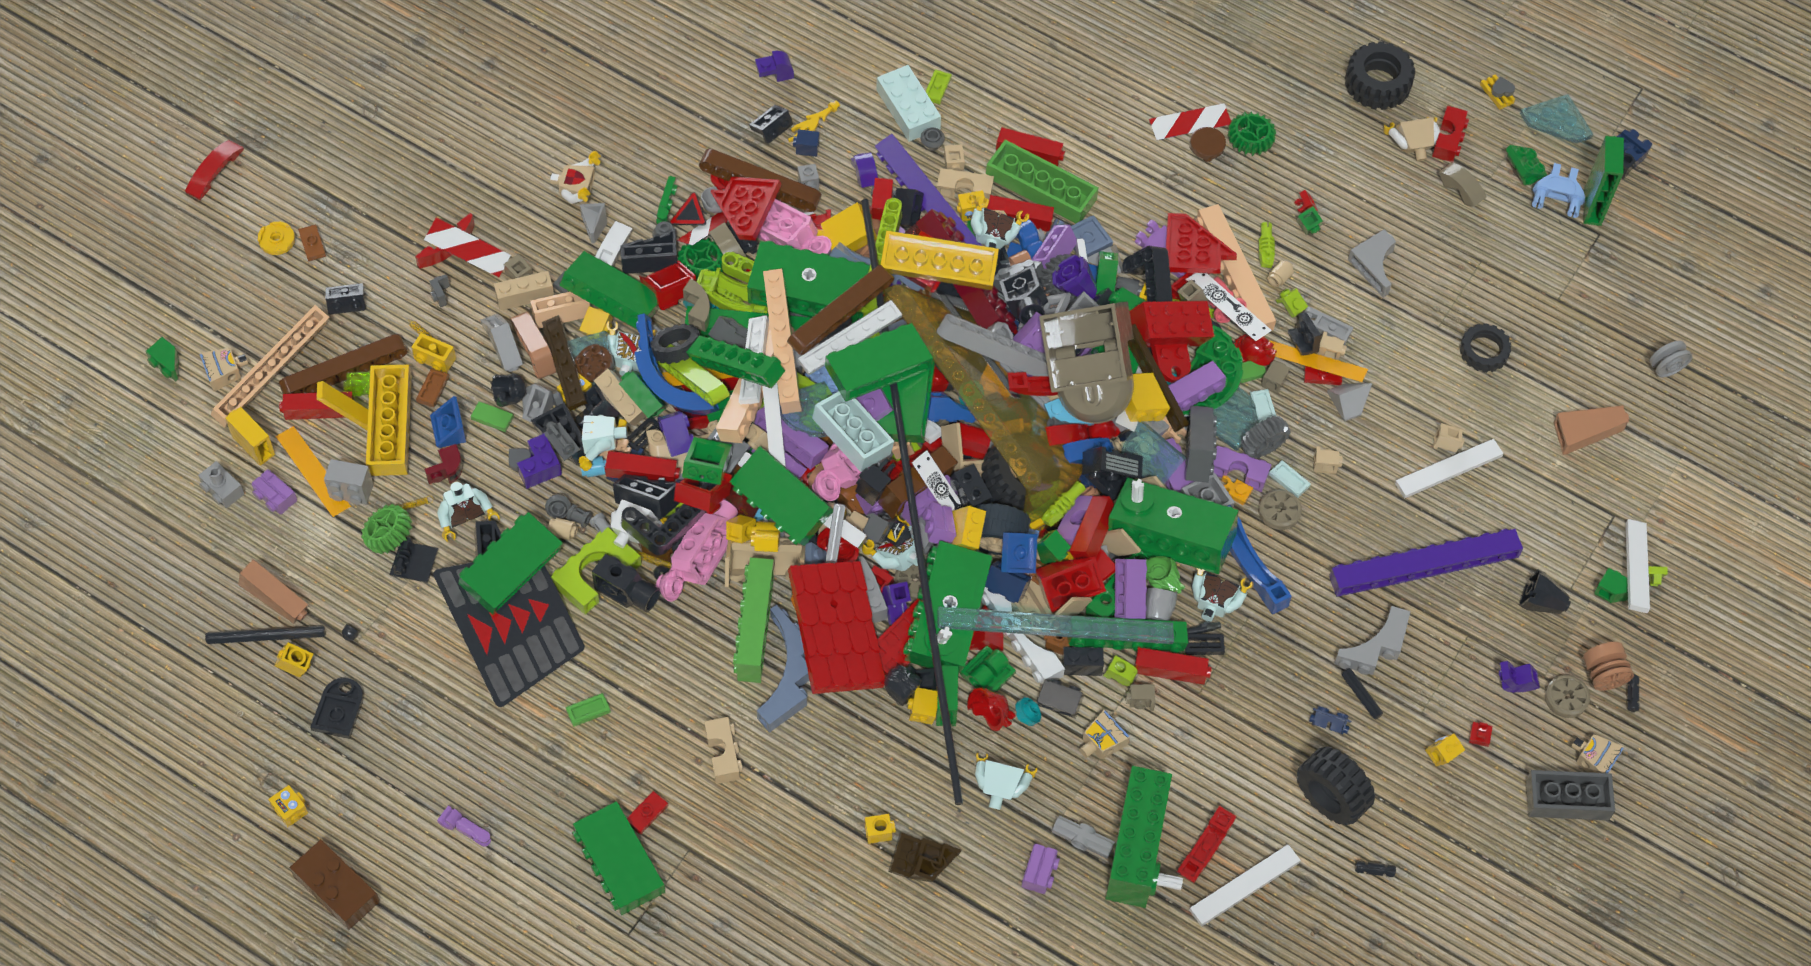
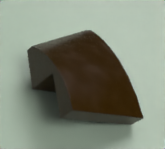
M900 833L888 872L914 880L933 882L961 853V849L945 843L941 845L925 838L920 840L905 833Z

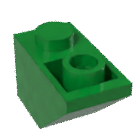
M161 337L145 351L148 357L147 361L153 368H159L166 378L170 377L176 382L179 376V356L175 346Z
M1057 530L1049 531L1037 543V551L1043 564L1054 563L1057 560L1060 562L1068 555L1067 551L1071 548Z
M1608 568L1594 594L1610 603L1628 600L1627 577L1623 576L1619 571Z

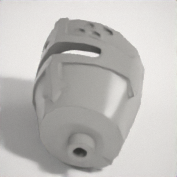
M1148 588L1146 593V619L1169 621L1172 613L1175 611L1178 593L1164 589Z

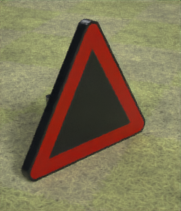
M695 192L688 197L670 220L672 225H706V220Z

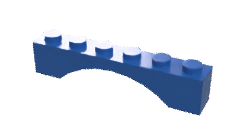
M931 392L928 420L932 422H939V420H946L948 422L964 420L968 423H974L975 421H982L984 423L999 421L1004 423L1022 419V424H1027V422H1035L1037 402L1030 395L1019 394L1021 398L1010 396L998 404L976 408L959 404L950 399L944 392Z
M1238 517L1237 534L1230 552L1249 581H1253V587L1273 615L1289 607L1292 595L1283 582L1273 575L1258 557Z

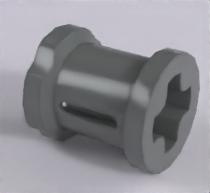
M576 504L571 506L567 514V520H574L580 523L583 528L589 524L592 518V512H585L579 509Z

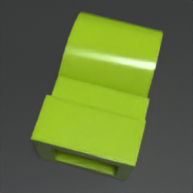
M1115 655L1103 676L1108 679L1113 678L1124 686H1130L1138 670L1129 662Z

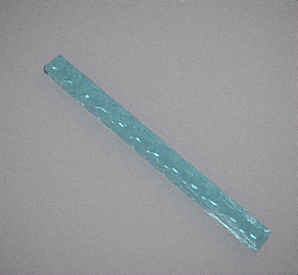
M938 607L937 610L938 628L949 627V629L1162 644H1173L1174 642L1173 623L953 607Z

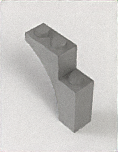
M1391 606L1387 621L1381 631L1374 638L1360 646L1339 649L1334 664L1339 665L1343 669L1350 668L1361 674L1373 675L1379 655L1388 660H1397L1401 652L1411 611Z

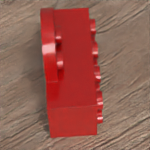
M1208 301L1142 302L1129 311L1131 325L1136 324L1147 347H1151L1153 358L1163 377L1171 383H1175L1190 373L1191 362L1188 347L1200 346L1215 337ZM1171 369L1176 370L1177 377L1172 374Z

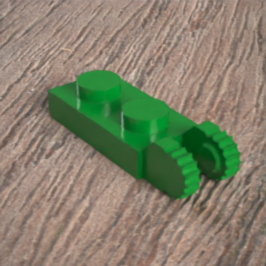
M668 176L657 211V224L668 222V210H671L673 205L671 198L672 195H676L678 185L675 184L676 177Z

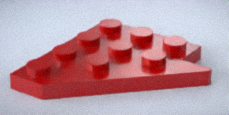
M731 177L725 190L711 189L710 192L738 238L756 241L782 184L780 180Z
M1168 213L1166 249L1168 250L1170 272L1220 274L1221 260L1237 261L1236 252L1189 215Z

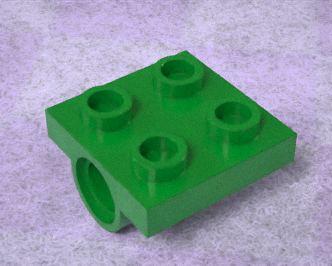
M1509 145L1506 148L1507 157L1525 186L1548 176L1545 166L1537 158V153L1534 149L1516 145Z
M988 646L981 650L960 672V675L975 688L982 687L995 693L1016 674V670L1009 664L1007 657L997 649L993 651Z

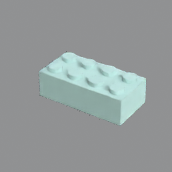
M909 65L877 77L876 90L908 142L920 138L921 133L927 128L934 127L940 129L941 115Z
M838 391L815 405L812 419L860 472L891 454L894 440L856 399L845 402Z

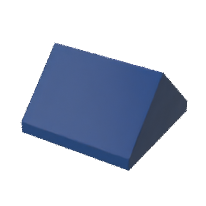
M453 396L430 415L435 442L438 448L466 443L457 397Z

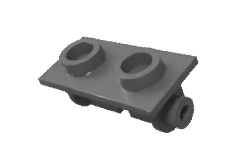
M549 422L546 425L547 431L544 435L564 461L580 451L560 422L557 424Z

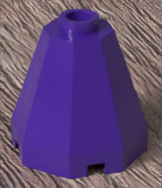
M1072 255L1063 260L1058 265L1060 267L1059 271L1055 270L1052 274L1053 285L1063 292H1069L1074 297L1085 292L1093 299L1097 293V285L1087 260L1082 256L1079 258L1077 255Z

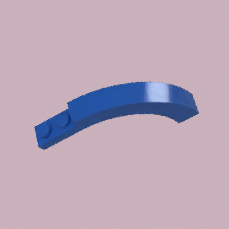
M645 313L637 315L638 322H636V327L640 334L638 345L641 351L634 353L639 372L648 387L662 400L681 411L698 415H708L718 411V404L711 406L696 393L682 391L669 384L662 375L650 343L653 341L652 320Z

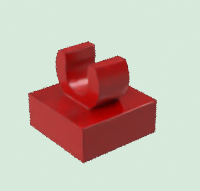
M1306 190L1300 192L1301 198L1294 202L1297 206L1303 204L1298 211L1303 213L1312 206L1318 211L1312 196Z
M1473 722L1469 743L1489 747L1493 726L1487 723Z

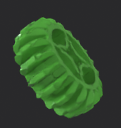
M385 505L383 509L379 507L376 513L373 512V515L368 517V522L363 524L365 528L361 530L363 533L361 537L371 551L388 554L390 550L395 551L397 546H401V543L406 541V536L410 535L409 530L412 529V520L409 513L399 505Z

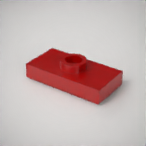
M1304 366V383L1342 385V376Z
M653 791L627 817V820L633 829L642 834L669 805Z

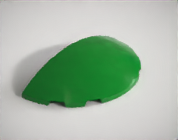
M1213 325L1215 337L1199 346L1196 356L1191 362L1190 373L1213 361L1226 376V384L1222 391L1215 392L1205 401L1193 405L1210 407L1213 410L1225 404L1235 394L1243 376V358L1239 348H1236L1232 338L1225 331ZM1190 409L1187 411H1182L1183 414L1189 415Z

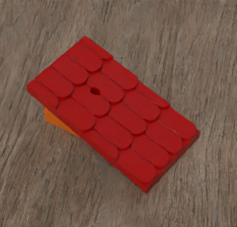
M861 562L790 565L788 573L793 594L791 602L797 614L812 694L883 688L885 674L879 655L880 649L872 621V611L867 595L868 589Z

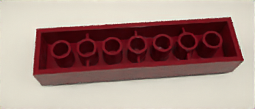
M931 209L916 222L920 231L935 239L965 243L964 235L955 227L957 225L951 217H946L941 211L937 212ZM953 284L978 326L987 329L996 322H1002L1008 325L1011 332L1018 328L1014 322L1016 320L1015 317L1007 311V305L997 295L999 292L994 285L992 290Z

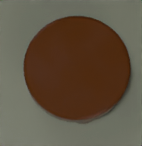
M1202 127L1193 132L1189 148L1196 156L1203 158L1206 162H1211L1223 154L1226 139L1219 130L1212 127Z
M598 344L585 347L575 358L578 373L592 383H595L594 380L605 370L610 369L613 371L614 368L612 354L608 349Z

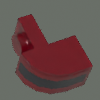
M456 444L438 450L441 463L424 469L429 484L439 483L446 478L449 484H451L461 476L463 466Z

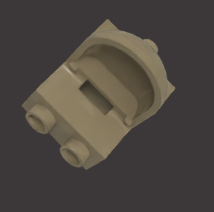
M1128 301L1039 316L1051 392H1058L1059 399L1064 408L1080 421L1097 424L1118 417L1129 405L1134 390V379L1128 348V340H1132L1134 337ZM1104 344L1105 352L1076 357L1075 350L1078 348H1094Z

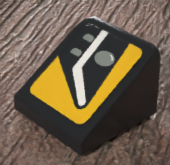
M896 520L887 533L885 541L895 547H899L912 536L908 526Z

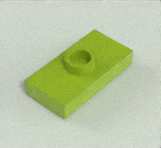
M935 69L925 91L932 103L941 104L952 74Z

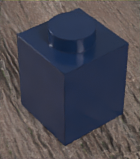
M798 129L797 136L793 138V147H796V155L817 157L820 132Z

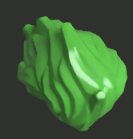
M1155 556L1147 559L1146 579L1150 585L1158 589H1166L1181 594V590L1185 588V585L1179 580L1180 574L1176 562L1172 558Z

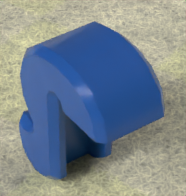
M1028 219L1026 222L1021 223L1022 227L1013 240L1018 238L1022 249L1026 250L1032 259L1043 242L1039 239L1036 226Z

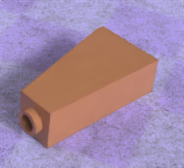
M1624 406L1557 413L1553 423L1562 454H1569L1624 431L1627 423H1629V415L1625 412Z
M254 559L240 572L238 585L294 624L297 620L302 621L307 615L308 604Z

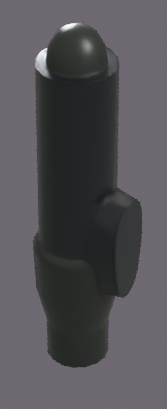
M1202 622L1199 623V626L1187 628V634L1211 632L1220 629L1221 623Z

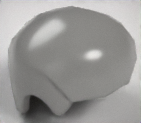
M715 186L705 189L700 197L704 209L710 213H721L722 210L710 192L711 189H718Z

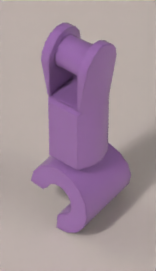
M449 805L437 820L442 827L448 830H453L456 827L457 831L473 839V841L483 847L491 843L489 832L464 818L455 808L452 809Z

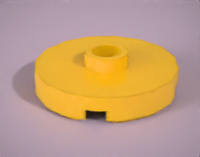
M274 221L260 229L257 240L260 248L267 254H284L295 243L294 231L287 223Z

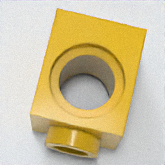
M738 515L726 521V539L741 544L751 540L752 526H756V519Z
M889 814L865 817V831L868 844L892 840V833H895L896 830L894 820L890 821ZM878 826H883L885 830L878 831L875 828Z

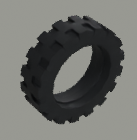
M1487 323L1483 325L1476 324L1475 327H1470L1464 333L1460 344V354H1462L1463 361H1466V364L1469 367L1472 366L1474 370H1482L1484 373L1488 371L1495 372L1497 369H1501L1507 363L1511 353L1512 344L1509 342V336L1504 334V330L1498 329L1495 325L1490 326ZM1483 337L1491 339L1499 346L1500 355L1494 358L1480 357L1472 350L1471 342Z
M677 324L658 332V335L652 338L653 341L650 343L655 359L663 364L665 362L671 364L672 362L679 363L681 360H688L689 356L686 352L699 337L698 328L692 324H682L679 326ZM687 340L681 345L667 348L668 345L674 342Z

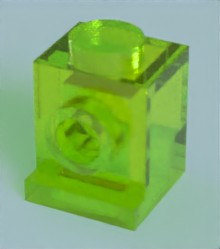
M370 372L347 373V381H343L344 392L352 391L353 396L368 395L369 398Z

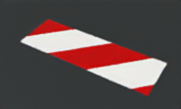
M1224 103L1149 119L1156 140L1193 133L1202 127L1217 128L1230 125L1231 123Z
M723 212L717 213L706 221V225L697 226L676 241L694 245L709 235V232L724 222L726 224L728 220Z
M437 217L424 239L497 277H500L504 269V263L511 256Z

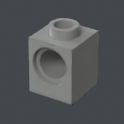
M816 164L798 166V182L819 190V176Z

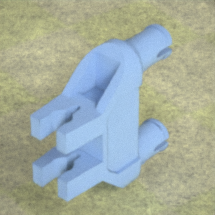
M1554 163L1551 174L1542 178L1534 185L1533 192L1535 195L1532 206L1536 208L1539 202L1538 208L1541 209L1544 206L1545 197L1570 203L1567 215L1571 217L1574 212L1573 218H1577L1581 205L1585 203L1584 191L1576 180L1579 169L1571 167L1570 174L1566 178L1559 176L1561 165Z

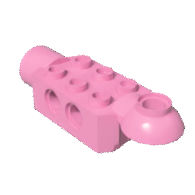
M776 199L757 238L765 242L772 241L782 246L790 245L795 249H807L817 254L825 253L829 255L832 246L828 237L817 236L818 231L810 216Z
M835 443L832 444L821 460L824 470L816 475L812 490L821 499L834 501L839 497L840 487L845 489L851 487L860 478L861 472Z
M726 500L719 503L721 507L714 514L705 513L684 535L671 557V569L669 572L660 575L656 583V587L660 588L661 595L667 601L673 602L680 596L684 581L706 585L727 550L726 521L736 517L738 514L736 507Z

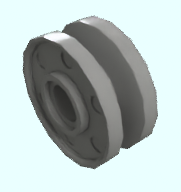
M1683 341L1671 342L1661 347L1651 356L1649 362L1653 368H1656L1655 371L1658 377L1664 378L1674 375L1691 362L1693 356L1690 351L1686 350L1687 347Z

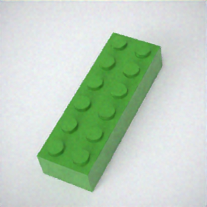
M1004 140L986 166V174L994 176V182L1037 204L1054 207V213L1075 224L1084 219L1097 201L1099 187L1007 140Z
M750 557L749 565H745L746 577L742 588L743 600L741 599L740 603L741 617L738 619L739 631L738 635H736V653H734L733 665L734 673L737 674V681L761 683L774 583V559Z

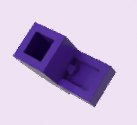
M772 51V56L755 59L759 77L774 74L777 82L794 79V70L786 52Z
M861 153L853 156L851 164L856 170L858 184L861 188L873 186L875 178H878L872 153Z
M908 582L883 587L882 596L887 606L889 625H892L907 610L906 602L911 601Z
M1509 661L1500 662L1501 670H1499V676L1504 691L1513 693L1540 689L1538 672L1531 664L1514 667Z

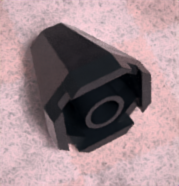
M1537 569L1529 578L1532 582L1529 585L1526 584L1523 588L1519 601L1520 606L1528 611L1554 614L1566 612L1571 604L1569 595L1545 572Z

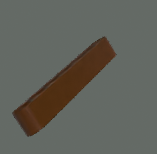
M706 149L699 163L702 171L727 181L731 177L780 180L782 185L775 199L807 212H814L822 197L821 192L815 188L714 149Z
M878 265L797 329L788 338L787 343L800 356L804 355L887 289L895 278L882 265Z
M393 334L286 376L279 381V387L283 394L317 392L318 382L324 381L330 386L370 371L371 366L385 365L404 357L408 350L401 336Z

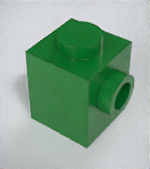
M1314 206L1298 215L1296 220L1306 235L1317 233L1321 230L1320 227L1323 223Z

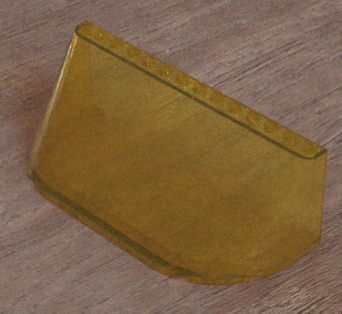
M899 284L884 289V302L887 303L892 300L902 313V317L895 322L903 319L907 325L913 323L931 353L934 362L1026 488L1024 513L1030 517V523L1041 518L1055 500L1057 501L1058 497H1061V493L1067 492L1076 481L1081 483L1079 478L1082 474V464L1069 463L1064 456L1063 446H1049L1045 429L1049 420L1047 412L1030 395L1019 394L1021 398H1013L981 354L938 335L937 329L947 314H951L943 301ZM954 306L964 320L978 326L970 311ZM994 360L1007 378V372L1000 366V362Z

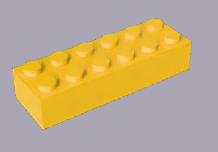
M886 231L881 265L890 274L992 290L999 249Z
M374 365L370 368L366 466L369 467L371 476L408 475L412 381L409 365Z

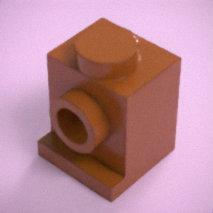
M1053 626L1052 630H1047L1043 639L1046 641V649L1062 655L1064 647H1072L1068 645L1066 630Z

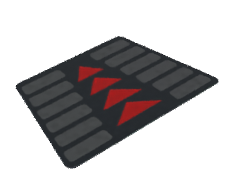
M473 562L436 569L433 573L436 583L497 707H504L584 650V643L546 566L537 572L494 615L487 611L458 584L460 572L465 567L470 568L474 564Z

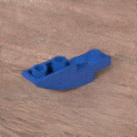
M1109 438L1086 439L1062 445L1067 461L1075 464H1082L1083 452L1098 447H1106L1107 452H1112L1114 449Z

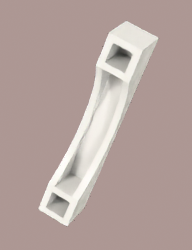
M985 587L981 600L982 603L989 607L995 620L1000 623L1001 630L1006 637L1010 638L1013 649L1016 652L1019 651L1024 665L1031 669L1034 680L1037 683L1040 682L1043 686L1045 680L1061 679L1064 676L1065 668L1055 653L1044 650L1031 642L1016 624L1011 602L1007 601L1005 596L989 592L988 588Z

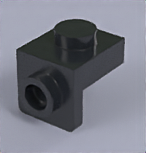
M908 666L911 673L922 678V683L918 688L936 689L934 668L916 670L913 666Z

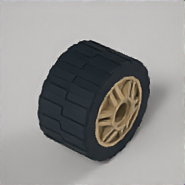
M992 503L981 504L975 507L986 511L978 549L980 551L1002 556L1003 532L1027 534L1029 532L1031 519L1022 510L1008 505Z

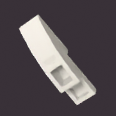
M615 221L595 257L613 267L621 254L620 245L626 244L633 229Z

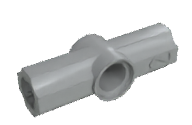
M1062 816L1057 818L1052 829V833L1071 841V844L1077 849L1083 851L1088 849L1106 859L1109 857L1115 841L1096 833L1095 829L1083 823L1077 824Z

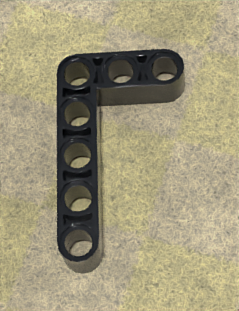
M1149 245L1124 259L1122 265L1124 273L1140 276L1145 274L1147 302L1173 301L1169 256L1166 248Z
M706 482L701 488L710 491L717 484ZM683 504L659 528L636 508L626 507L622 511L620 524L627 533L650 552L660 556L665 554L707 511ZM687 516L690 519H683L682 517ZM629 517H630V518H633L634 520L629 521V520H627L626 518H629ZM669 529H674L676 532H670ZM641 530H647L649 532L643 533L641 532ZM656 542H662L663 545H658Z

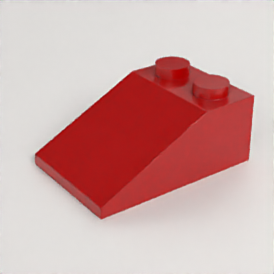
M1095 556L1055 562L1036 569V576L1045 603L1051 612L1059 610L1072 597H1093L1106 591Z

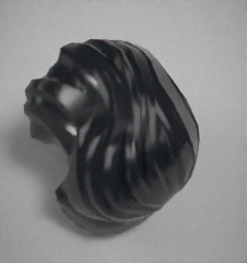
M497 374L492 377L490 382L491 390L493 391V399L497 406L505 407L516 404L525 396L526 386L520 375Z
M899 665L887 674L884 681L885 690L898 705L904 706L908 703L912 693L922 683V678L911 673L907 667Z

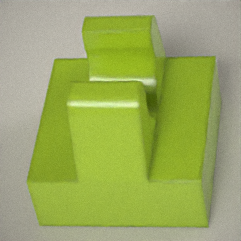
M1648 566L1650 586L1661 585L1662 577L1668 575L1667 567Z

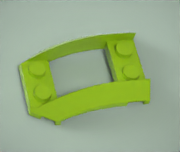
M717 268L716 271L701 270L697 283L705 290L709 301L718 308L768 313V307L737 303L715 292L717 286L748 302V284L726 276L721 272V268Z

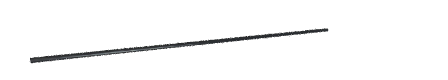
M863 199L861 204L871 268L873 270L879 264L869 200ZM883 292L876 297L878 308L885 304ZM888 326L882 329L881 333L889 332ZM896 382L890 385L946 750L955 805H962V792L899 391Z

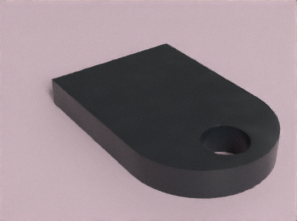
M338 678L331 681L325 687L310 726L311 731L347 739L351 738L364 700L362 689L356 681L350 678ZM345 685L351 686L349 692H342L341 688Z

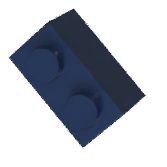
M996 561L990 567L985 587L993 594L1005 596V599L1009 602H1020L1025 596L1032 577L1023 573L1001 572L1002 563Z

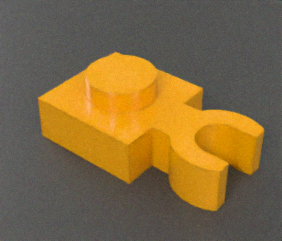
M1223 475L1221 481L1226 483L1223 486L1234 501L1244 506L1253 492V487L1238 479L1233 483L1228 476Z

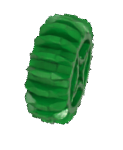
M1252 111L1249 114L1244 112L1242 115L1238 114L1236 118H1233L1229 125V143L1233 144V149L1238 148V153L1243 151L1245 156L1248 153H1251L1252 157L1255 153L1260 156L1262 152L1266 153L1273 146L1276 139V129H1274V124L1271 123V118L1266 119V116H1260L1259 112L1253 114Z
M709 237L707 240L701 239L694 245H682L681 250L678 252L677 261H680L695 274L696 280H698L701 270L704 269L716 271L717 268H721L723 273V254L715 241L711 242ZM712 255L717 259L716 261L712 260ZM689 259L692 260L693 265L688 262Z

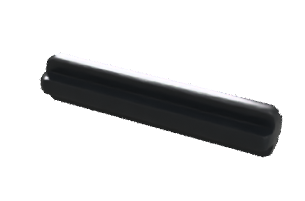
M1352 669L1344 670L1342 677L1369 714L1375 720L1380 718L1383 711Z

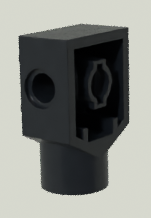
M1033 265L999 281L1009 309L1015 318L1019 317L1023 325L1036 312L1045 315L1043 306L1048 303L1042 281Z
M605 554L592 570L594 589L625 608L634 605L647 613L658 601L661 593L660 588L641 578L636 569L632 566H625L614 556L610 557Z

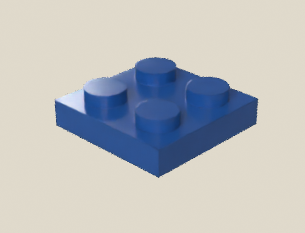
M1003 532L1001 572L1036 573L1038 534Z

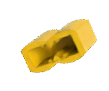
M757 521L756 526H752L751 546H754V551L778 552L780 531L774 526L775 522Z

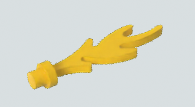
M837 100L830 102L828 108L823 111L807 115V120L792 127L791 131L794 132L798 129L815 131L818 127L819 119L822 118L823 122H825L828 114L831 111L835 113L840 103ZM794 136L789 138L788 141L792 142Z

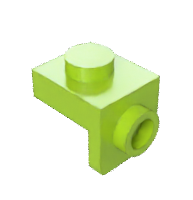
M1289 288L1285 289L1279 294L1280 297L1275 300L1277 304L1283 303L1291 317H1296L1308 307L1297 288L1289 290Z

